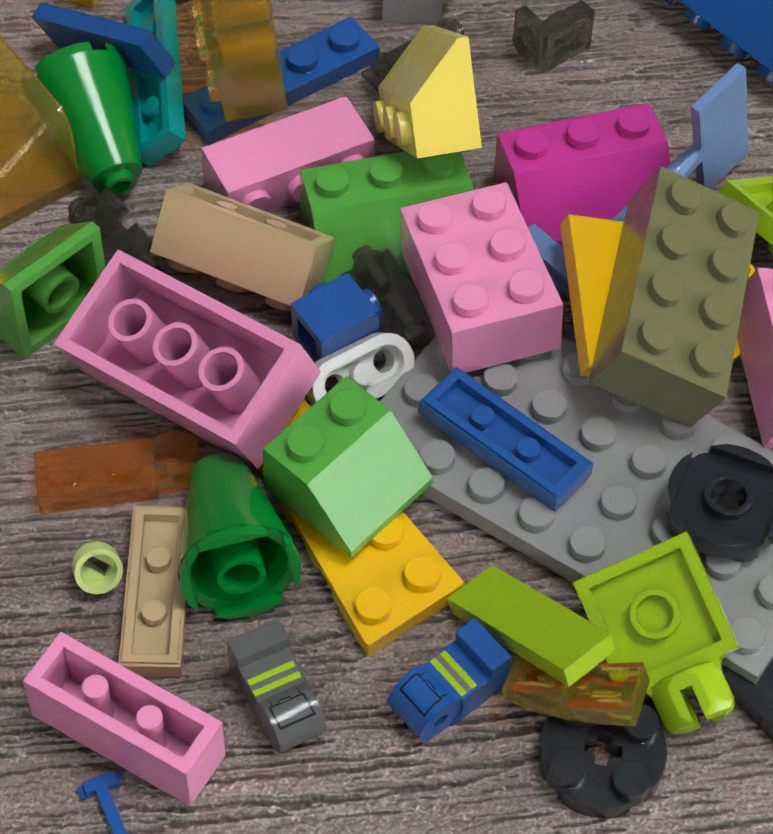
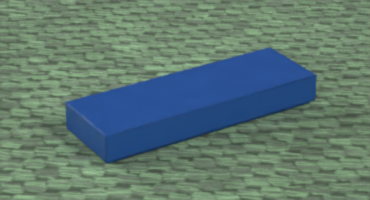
M40 3L31 16L60 49L77 43L90 42L93 50H107L105 43L113 44L122 52L128 68L165 78L175 65L172 56L151 30L48 3Z
M458 367L453 369L419 401V415L554 512L592 475L593 462Z

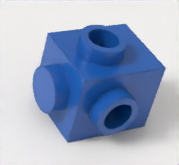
M349 273L331 282L318 284L307 295L290 303L293 337L301 344L314 363L372 333L380 332L379 319L382 318L383 313L377 298L368 288L362 290Z

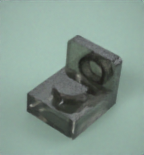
M580 0L564 10L552 13L547 19L542 21L524 5L515 10L512 35L514 47L523 58L529 59L543 73H546L591 47L595 11L583 0Z

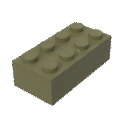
M660 166L628 201L589 383L689 427H692L726 399L759 211L663 166Z

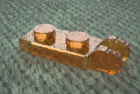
M167 432L160 434L152 441L150 437L34 452L40 513L46 514L159 499L158 495L178 493L182 490L188 491L190 472L196 463H191V461L184 462V460L195 457V454L199 453L198 438L196 435H193V432ZM167 463L155 471V464Z

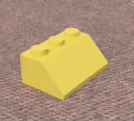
M434 25L423 26L378 86L380 101L373 102V116L377 132H384L385 139L417 159L482 148L468 36Z

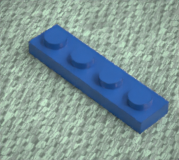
M350 16L183 97L184 117L207 145H211L380 61V46Z

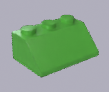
M404 151L300 170V213L304 226L336 238L323 283L331 282L346 273H349L360 288L411 279L412 277L401 251L400 208L472 191V181L461 151L418 159Z

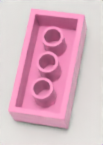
M119 249L54 343L84 373L222 450L241 457L246 463L259 469L263 462V448L284 430L321 373L301 344Z

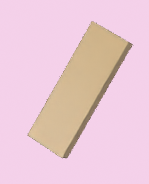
M133 506L118 664L139 676L182 677L187 601L180 591L178 567L186 507Z

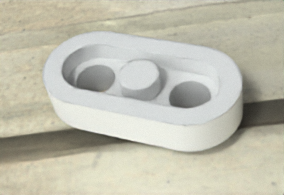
M383 332L372 333L316 361L315 364L321 373L306 396L312 405L315 404L327 393L325 390L326 379L334 375L338 383L348 376L377 399L385 395L403 373L414 368L413 350L409 343L399 335ZM381 350L385 355L386 362L384 367L378 371L374 367L373 360L375 354Z

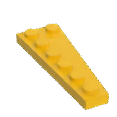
M303 399L284 429L311 407L305 399ZM262 462V464L259 467V470L264 477V469ZM280 500L281 509L289 523L293 522L306 545V552L315 568L320 569L332 590L333 600L361 649L368 657L448 605L447 597L465 585L460 576L403 511L356 555L350 558Z

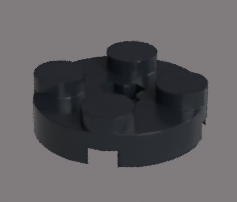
M731 444L710 446L709 453L698 454L692 458V452L683 457L676 464L670 475L665 495V508L669 518L667 526L671 535L675 537L687 531L695 549L713 557L733 559L742 563L751 562L758 558L761 550L773 543V465L759 453ZM724 492L731 493L735 496L734 504L739 508L731 510L721 508L712 498L720 499Z
M574 691V692L569 693V694H567V695H575V694H579V693H582V692H581V691ZM637 703L633 718L630 721L595 720L552 712L543 726L539 741V770L544 780L547 777L550 785L558 792L557 798L569 809L595 818H616L627 814L631 807L641 804L645 799L647 801L656 792L661 782L667 762V745L665 737L659 728L660 719L656 711L650 706ZM597 742H605L611 745V749L618 752L619 757H610L607 766H600L595 764V755L592 752L585 751V748L588 745H596Z

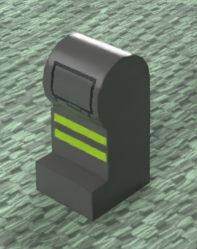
M279 619L227 640L229 670L276 752L281 753L326 733V723L319 703L311 688L305 682L306 677L289 647V638Z

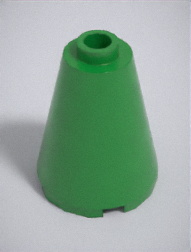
M90 42L77 43L58 49L41 59L34 66L37 76L31 83L26 77L23 85L27 101L95 192L106 193L109 196L127 193L135 186L136 181L141 176L142 164L128 69L124 56L113 44L105 43L107 50H93Z
M221 452L205 456L192 467L189 476L178 567L180 591L189 606L198 611V604L212 608L215 611V616L218 618L252 617L273 609L283 601L282 592L292 581L296 587L301 579L302 561L299 550L246 462L241 457L232 453Z

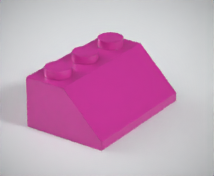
M645 103L497 133L493 176L497 184L507 182L527 227L529 228L534 223L563 247L560 223L569 214L611 220L628 204L629 199L660 166L666 168L671 162L667 139L650 104Z

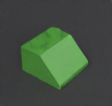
M93 221L61 225L44 238L33 241L24 252L0 268V338L23 359L29 357L63 331L105 269L99 226Z
M348 376L342 379L263 448L264 487L350 558L356 555L433 484L431 473L392 411Z

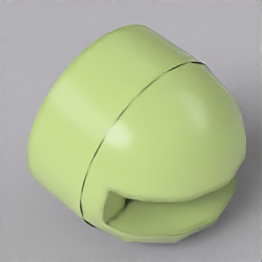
M95 540L84 543L75 552L72 560V572L76 583L82 590L91 594H103L111 591L118 585L123 575V565L118 553L112 546ZM93 556L110 566L105 572L87 559Z

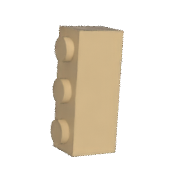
M185 183L166 189L150 252L167 258V265L175 270L185 273H198L201 271L216 277V284L224 289L235 292L250 290L265 296V303L279 310L291 311L290 303L307 295L311 289L323 283L336 238L197 185Z

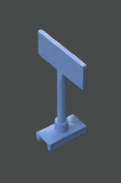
M738 62L691 106L693 144L666 167L686 178L696 168L697 183L710 189L748 154L746 68ZM627 205L611 220L624 222ZM533 223L528 229L556 290L570 301L563 247Z

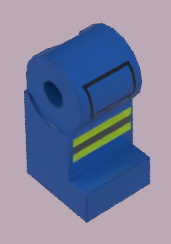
M473 618L456 631L455 640L424 665L408 672L395 685L388 696V705L421 741L429 740L448 726L452 727L507 686L512 657Z

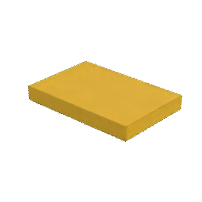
M569 214L560 223L580 376L590 377L624 222Z

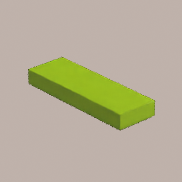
M494 565L485 569L447 597L453 615L466 623L475 618L499 644L568 687L616 651L611 633Z

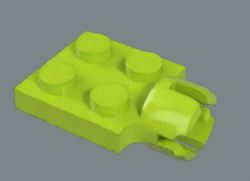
M687 531L573 582L589 621L612 635L616 651L609 655L606 661L616 684L641 686V693H646L653 700L663 726L669 732L683 734L701 728L699 719L688 697L691 693L695 692L706 719H711L712 722L725 717L734 709V696L722 672V660L729 653L741 648Z

